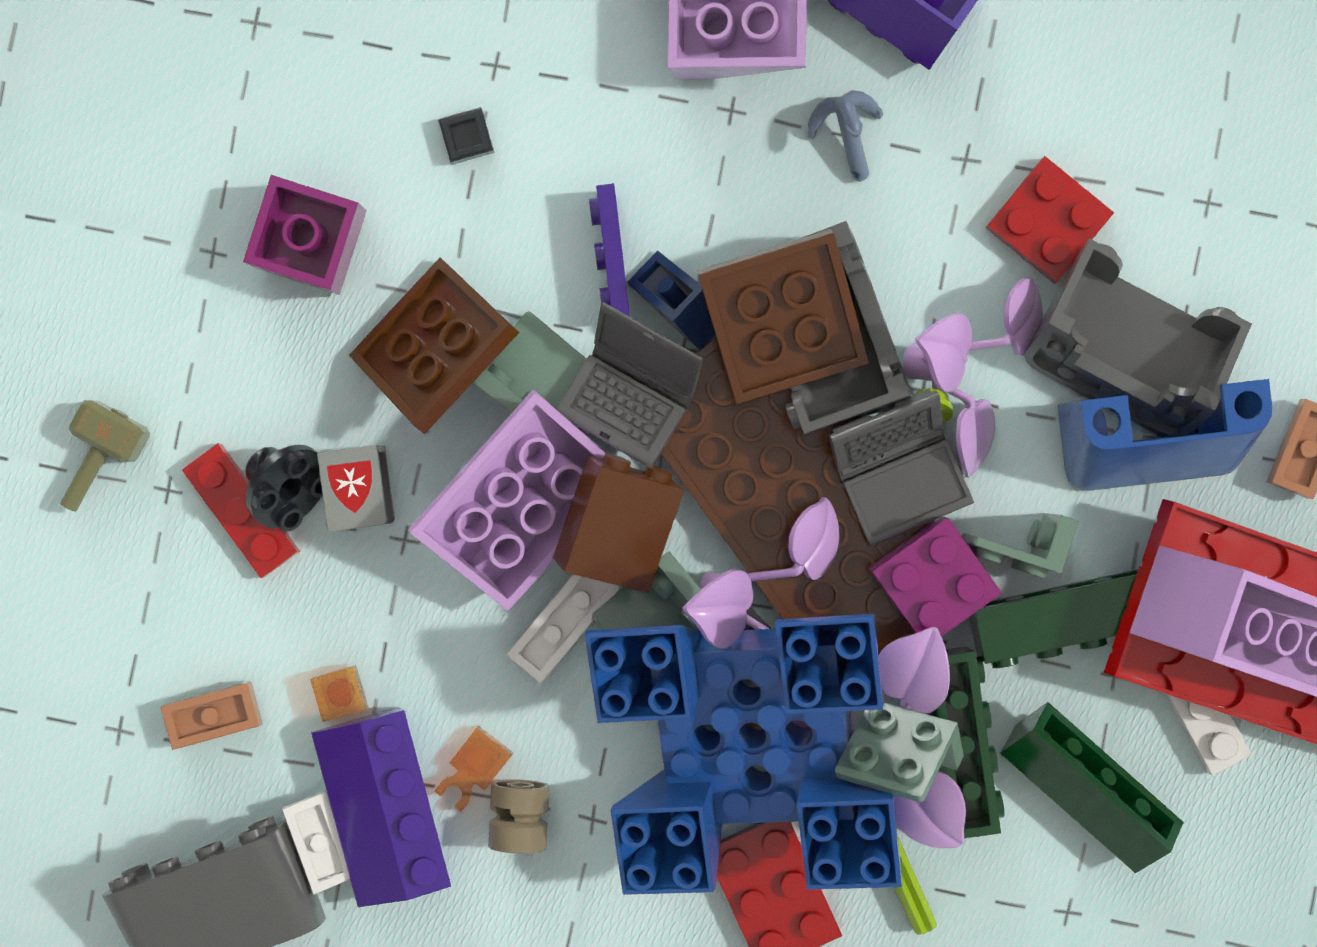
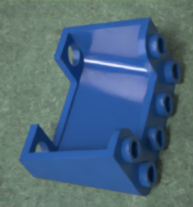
M1269 379L1220 384L1221 399L1215 412L1195 429L1196 434L1182 437H1161L1133 441L1128 395L1058 404L1064 468L1068 481L1080 490L1092 491L1222 476L1233 472L1240 465L1272 417ZM1102 408H1110L1117 414L1119 419L1116 431L1110 435L1107 432L1106 419L1101 411Z

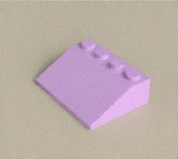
M669 0L667 68L675 79H720L806 68L807 0Z
M532 390L412 524L408 531L509 611L554 561L553 555L587 455L603 459L605 452L535 390Z

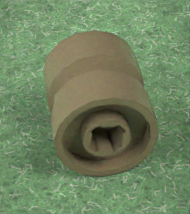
M517 779L492 782L490 809L497 813V815L489 822L488 847L491 850L518 854L538 853L546 850L548 823L541 819V815L548 812L549 784Z

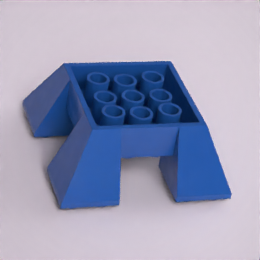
M874 614L776 619L775 629L744 630L741 636L727 648H717L710 645L700 631L682 625L587 630L585 632L597 723L658 720L664 770L618 801L610 810L623 895L714 892L723 824L799 821L807 890L902 887L893 795L839 779L835 773V768L852 737L850 711L883 710L884 707ZM742 680H752L759 687H749ZM792 721H803L809 727H799L795 725ZM747 723L759 724L760 727L763 729H754L750 727ZM703 725L713 726L717 732L709 731ZM754 766H762L766 771L757 770Z

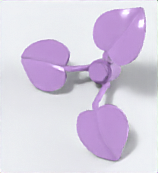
M1021 279L1010 290L1004 308V324L1007 333L1003 337L972 342L970 321L965 315L956 313L941 318L914 339L916 343H911L905 351L903 370L907 378L932 381L933 389L946 392L960 399L965 404V409L959 413L957 418L956 445L962 471L966 478L972 476L983 463L990 451L995 435V416L990 402L985 399H979L975 403V399L971 395L957 389L964 377L965 363L968 360L967 354L972 350L1007 346L1012 343L1015 355H1025L1043 318L1041 297L1034 279Z
M821 497L819 502L805 509L795 521L789 535L788 546L790 558L795 563L793 567L753 573L732 569L723 574L709 572L702 578L699 585L701 590L682 609L697 625L704 639L710 645L717 648L731 646L741 636L746 624L755 630L769 629L746 613V610L750 608L753 601L751 581L794 577L800 575L802 571H804L807 578L817 580L826 573L834 561L839 544V525L831 502L826 497Z
M930 627L918 633L896 639L889 643L878 655L881 684L884 693L890 697L899 698L898 707L931 716V712L940 707L945 701L950 685L947 651L936 627ZM850 711L851 727H852V735H853V733H854V731H855V729H853V728H854V721H855V719H854V713H853V711ZM792 721L795 725L799 727H809L803 721ZM938 771L923 802H916L893 795L896 825L908 837L923 845L934 848H956L964 843L965 800L959 786L951 777Z

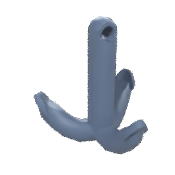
M851 90L840 97H828L816 106L808 122V138L814 139L817 130L821 127L827 116L831 113H836L852 177L856 181L861 182L868 178L869 169L860 137L863 124L859 120L855 106L862 108L877 119H881L883 112L871 96L862 91Z

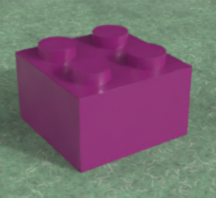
M270 175L243 262L256 269L340 295L367 210L358 202Z
M947 517L935 519L867 568L913 634L930 627H936L942 637L1002 594Z

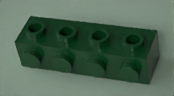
M1138 569L992 600L969 617L977 656H981L985 664L991 663L992 668H1004L1018 664V657L1035 653L1037 659H1045L1062 655V647L1080 644V649H1093L1107 645L1106 638L1116 636L1124 610H1127V602Z
M967 646L946 649L950 669L948 695L941 706L931 713L932 716L958 723L964 757L957 770L940 766L939 772L951 777L963 794L966 807L964 839L1001 834L999 818H1003L1005 812L1000 790L995 791L993 773L998 772V761L994 746H989L986 728L992 727V720L988 702L982 701L980 683H985L983 660L981 656H976V652Z
M1049 702L1014 726L1000 754L1134 873L1171 853L1184 822Z

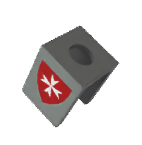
M370 445L317 453L326 523L329 531L378 526L394 522L395 517L385 445Z

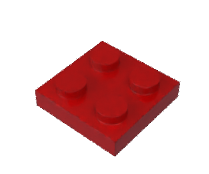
M1044 156L985 228L1055 284L1073 264L1089 238L1093 239L1114 212Z

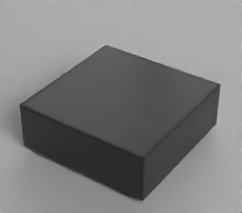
M481 107L438 119L452 165L495 153Z

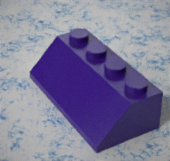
M978 0L828 1L836 10L848 13L865 25L872 35L884 38L897 47L908 60L921 64L930 70Z
M396 707L311 732L357 907L407 901L451 887L404 709Z

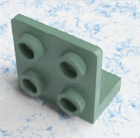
M528 311L514 326L520 333L473 382L510 414L532 390H535L557 409L586 361V358L532 312Z
M1043 513L1041 521L1036 519L1033 522L1028 535L1027 544L1032 546L1030 553L975 535L962 533V538L967 544L971 545L970 549L977 557L1002 564L1005 556L1013 559L1011 568L1046 579L1048 571L1062 574L1079 520L1058 514Z
M668 551L660 559L649 593L623 587L592 614V618L602 630L682 625L700 631L693 620L683 611L682 607L701 589L671 552Z
M884 703L883 710H865L835 768L836 776L839 779L916 802H923L940 766L957 770L964 757L958 723Z

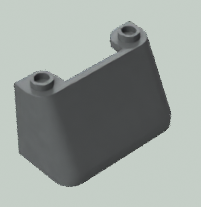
M847 221L813 234L829 229L834 232L869 364L791 387L792 402L785 404L794 430L802 427L805 435L893 408L895 403L912 396L863 258Z
M1089 238L1079 251L1036 330L1024 356L1026 362L1039 373L1090 400L1128 395L1131 421L1161 437L1173 438L1190 435L1215 412L1221 399L1219 385L1227 384L1252 323L1240 318L1234 311L1225 307L1206 309L1197 318L1119 278L1123 263L1116 251L1106 244L1097 243Z

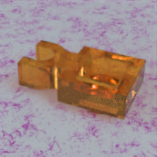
M477 726L449 762L458 771L444 778L434 792L442 796L449 786H457L462 792V797L454 807L461 812L471 798L474 784L485 791L512 756L513 752L480 726Z

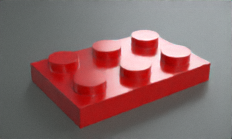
M791 822L757 823L721 840L717 878L749 947H820L842 937V933L822 889L807 890L802 846Z

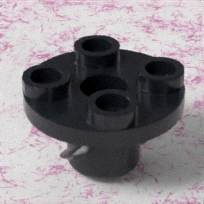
M300 444L287 446L280 450L274 447H264L256 451L248 460L245 469L246 477L250 481L246 491V506L250 515L261 525L269 528H281L283 531L296 529L301 524L303 517L323 497L318 452L309 446Z

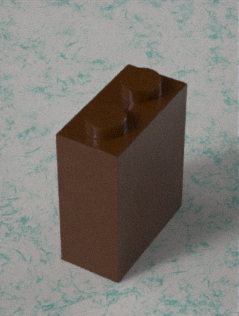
M605 453L603 459L587 455L553 559L566 573L649 593L685 490L671 479L673 476L671 472L660 467L647 465L645 471L630 467L631 462L617 455Z

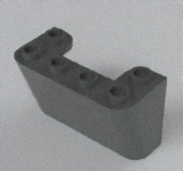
M274 816L265 818L249 825V830L238 835L240 841L223 847L222 842L217 841L195 850L196 858L180 863L177 856L152 866V869H149L148 864L144 863L122 872L121 877L108 883L110 889L102 897L129 947H273L305 935L322 925L326 919L317 893L313 894L311 892L285 820L276 823Z

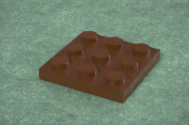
M831 229L697 270L736 404L869 364L835 235Z
M439 257L349 354V357L412 425L425 434L520 332Z

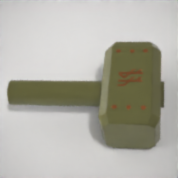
M84 400L69 425V430L73 436L91 445L60 502L63 507L74 512L78 510L107 455L119 461L135 462L150 437L147 427L129 418L122 411L111 408L100 401Z

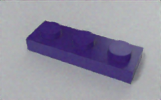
M614 183L596 185L597 198H590L589 206L592 226L601 225L603 242L594 243L597 270L606 269L608 287L599 288L601 304L604 302L630 317Z

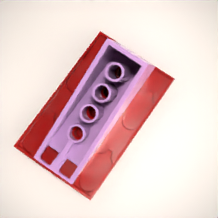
M1162 499L1156 517L1157 522L1153 525L1141 561L1143 563L1142 566H1139L1127 602L1128 607L1127 610H1124L1112 646L1113 651L1109 654L1104 673L1317 744V552L1177 502Z

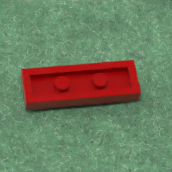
M217 443L182 469L185 476L260 578H265L300 552L286 531H283L281 528L263 526L250 515L246 506V491L249 481L222 444Z

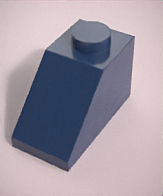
M657 250L627 283L674 329L701 350L715 336L701 284Z

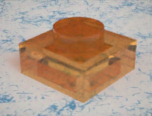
M356 665L310 679L322 722L369 708Z

